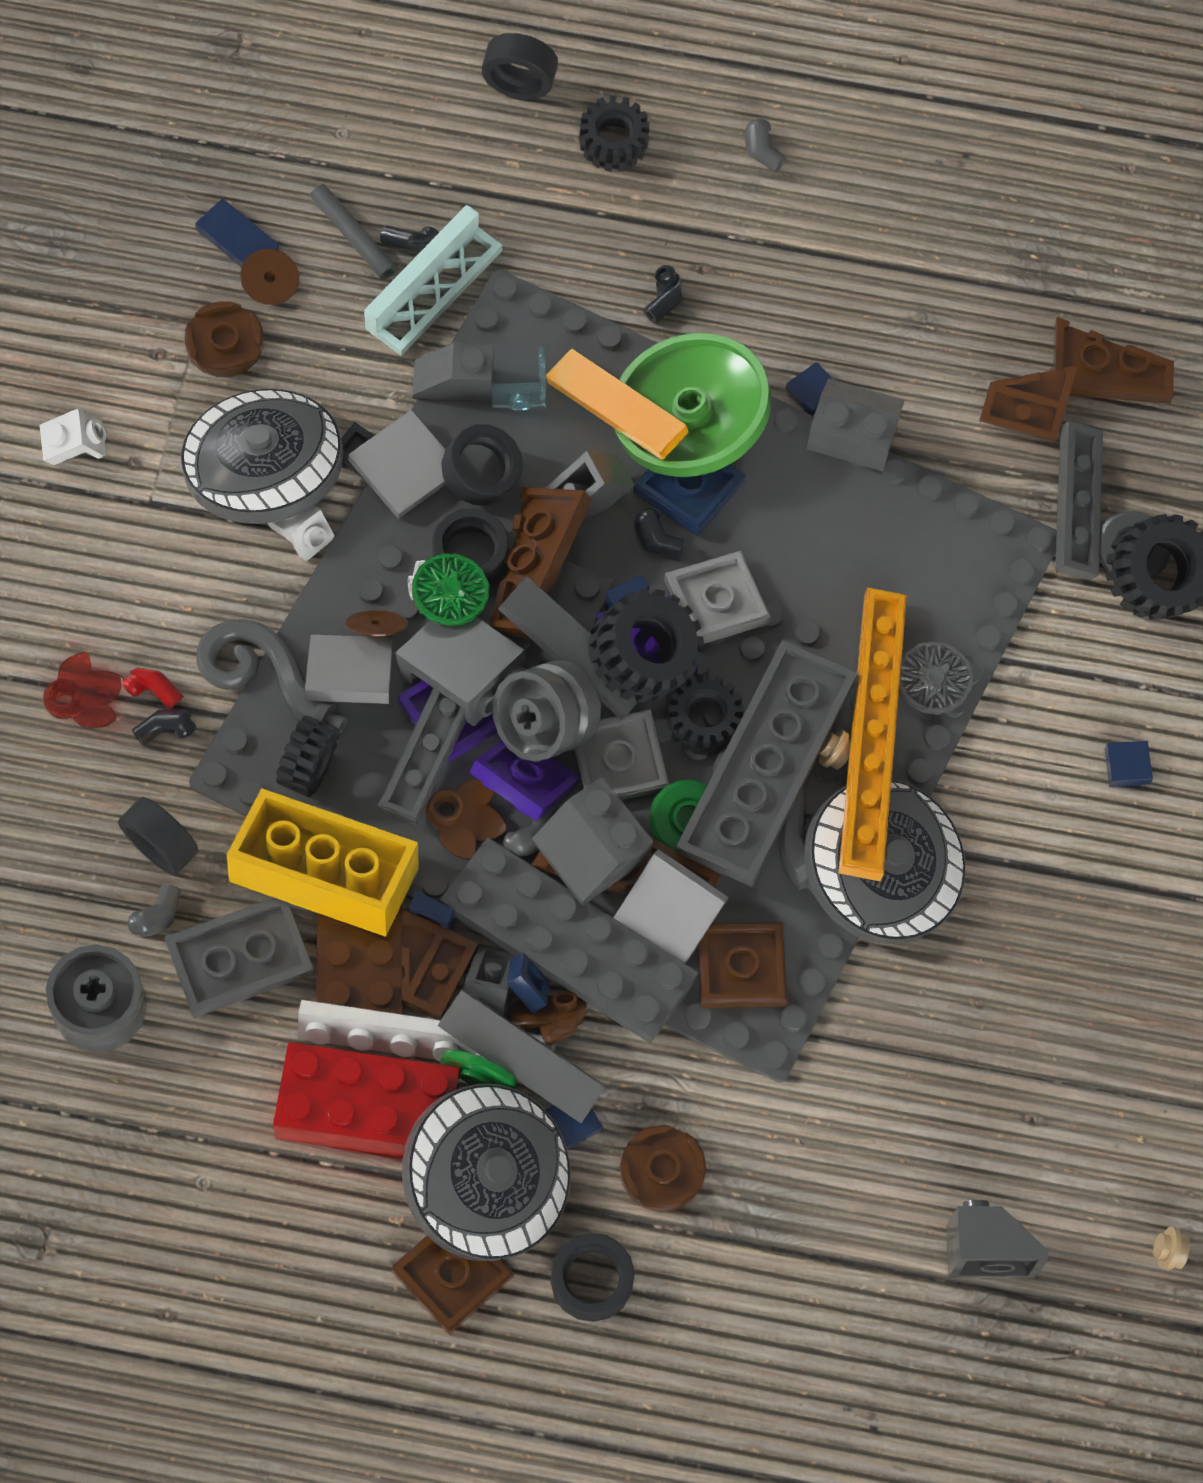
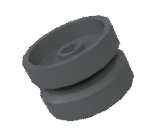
M557 659L508 675L499 684L493 699V719L498 735L510 751L521 759L537 762L549 759L563 752L584 746L595 736L600 723L601 703L594 683L584 670L574 663Z
M98 944L78 947L64 955L50 972L46 985L48 1008L63 1038L78 1049L95 1053L115 1050L129 1042L142 1027L147 1010L144 988L141 984L139 973L130 958L117 949Z

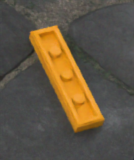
M573 349L545 375L548 384L660 460H663L689 433L686 424Z

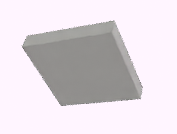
M412 410L348 454V461L397 519L446 485L441 465L445 448Z
M741 550L665 573L664 581L671 596L676 595L680 598L678 604L682 608L687 605L693 611L689 615L692 621H699L701 629L696 633L697 636L704 638V644L770 623L769 612Z
M311 635L305 683V701L389 704L393 637L374 639L366 636Z
M651 709L629 713L622 720L618 716L601 719L595 736L584 746L574 749L583 789L603 777L619 799L626 800L659 793L664 787L669 785Z
M658 849L617 911L614 919L685 964L729 897Z

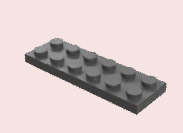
M782 640L676 845V853L753 887L857 680L858 673Z
M488 837L439 901L455 909V918L512 955L518 956L524 952L543 975L566 990L575 993L577 997L650 1044L697 980V971L591 903L586 902L584 905H581L569 889Z

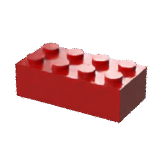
M288 1042L273 1120L275 1139L403 1158L408 1136L420 1115L434 1101L451 1091L459 1089L460 1068Z

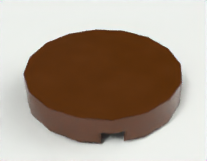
M214 302L201 307L195 313V317L191 320L190 324L188 322L185 328L186 352L191 362L202 372L215 377H233L248 371L258 362L263 351V328L257 316L252 311L249 312L241 308L240 304L234 302Z
M669 1125L647 1127L635 1134L624 1149L619 1168L622 1185L629 1197L644 1209L660 1213L677 1211L691 1203L702 1189L706 1173L704 1152L696 1139L687 1132L685 1134L683 1131L675 1129L676 1127Z

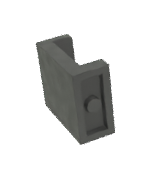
M477 617L473 621L460 626H445L430 620L395 653L400 675L403 679L412 685L419 679L425 681L462 707L466 721L472 726H475L483 717H488L493 713V699L499 684L508 675L528 669L525 650Z

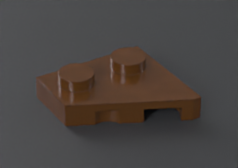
M1068 366L1061 369L990 382L979 422L1056 442L1077 367Z
M404 910L402 914V1004L435 1020H441L477 952L478 943Z

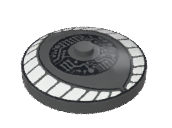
M258 389L230 396L206 410L193 423L184 439L181 451V465L190 493L206 510L230 521L260 524L293 517L318 503L337 481L341 472L344 454L337 423L321 404L293 391Z
M892 779L884 874L881 881L839 874L847 786L843 787L830 796L817 810L809 825L805 839V869L809 884L817 901L829 917L839 926L866 941L880 944H901L925 936L939 927L951 915L959 902L964 887L965 855L961 839L953 822L943 808L928 794L906 782Z
M477 1084L443 1095L420 1115L405 1145L402 1159V1182L408 1206L415 1220L426 1235L446 1251L465 1259L496 1261L512 1258L532 1249L547 1237L555 1227L563 1213L569 1194L570 1161L567 1147L559 1128L539 1103L526 1094L510 1087L496 1084Z

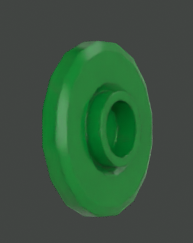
M440 554L429 558L419 566L412 581V597L418 610L429 620L445 626H460L473 621L483 612L489 598V583L483 570L473 560L459 554Z
M681 780L664 787L653 799L649 811L650 830L655 840L676 851V845L707 787L706 784L695 780Z
M458 1050L444 1051L441 1056V1064L459 1067V1078L470 1085L496 1084L516 1089L518 1085L517 1079L510 1072L482 1058V1056Z

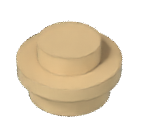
M840 729L835 734L833 732L829 733L819 753V764L825 768L831 766L837 770L849 759L851 744L848 732Z
M1168 1227L1164 1233H1160L1153 1247V1256L1157 1259L1159 1268L1167 1271L1173 1268H1183L1190 1252V1239L1188 1235L1181 1234L1180 1229L1175 1227Z

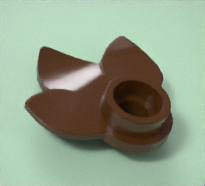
M480 780L465 781L455 790L445 789L437 791L431 796L426 806L428 821L432 826L440 830L442 846L449 853L465 860H471L474 856L476 841L484 842L487 837L491 840L497 839L507 830L502 817L488 805L495 791L486 788ZM444 806H449L455 812L449 817H444L439 813V810Z
M563 991L554 996L548 995L547 1005L532 1013L521 999H518L514 1002L516 1009L511 1013L509 1020L521 1028H540L544 1043L550 1046L570 1037L577 1031V1027L582 1024L587 1013V1003L577 997L575 993Z

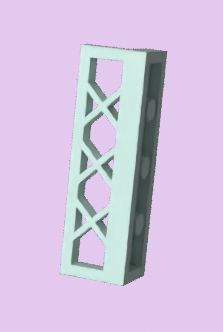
M466 205L364 310L365 329L400 356L414 344L503 251L501 243L479 228L478 212ZM473 238L488 249L481 257L464 258V248ZM465 267H471V268L466 272ZM461 268V278L456 283L439 284L438 275L444 269ZM441 293H446V294L440 299V294H441ZM418 295H436V304L430 310H413V301ZM410 320L411 330L401 340H398L386 330L394 321Z

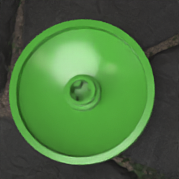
M691 333L666 339L640 354L627 367L619 380L686 424L689 433L663 460H660L615 429L628 455L638 464L653 472L675 477H689L719 470L743 456L756 443L767 425L772 397L765 370L758 358L746 346L722 335Z

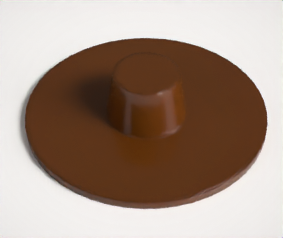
M262 249L252 253L244 261L240 272V280L243 289L253 300L265 305H278L289 300L296 292L299 284V272L293 260L283 252L274 249Z
M370 610L349 616L346 619V626L355 633L379 639L404 631L408 626V622L405 617L394 612Z

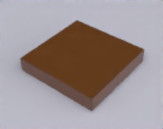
M783 922L712 923L698 944L701 1008L786 1007L787 992Z
M428 1236L423 1238L390 1268L394 1276L448 1335H451L514 1278L515 1275L503 1260L475 1261L465 1259L446 1251Z

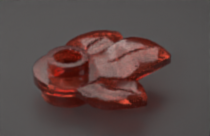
M87 652L75 654L63 661L59 667L57 680L50 683L43 694L45 709L55 718H72L84 728L94 729L109 726L116 721V715L108 704L120 693L124 678L122 675L114 672L92 670V664ZM66 695L72 698L71 702L67 705L57 703L61 696Z

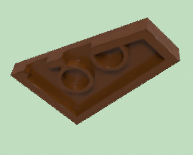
M1059 317L1056 318L1054 324L1053 370L1068 366L1077 367L1070 392L1071 396L1171 403L1173 398L1174 361L1130 344L1125 347L1103 339L1104 335L1093 330L1087 333L1069 326L1070 322Z

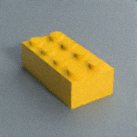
M262 788L226 855L229 882L385 937L419 870L418 842Z

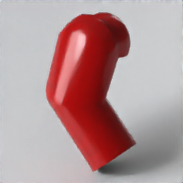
M137 667L131 670L130 676L123 680V687L131 696L137 697L144 690L153 692L168 709L174 707L184 697L173 683L158 670Z

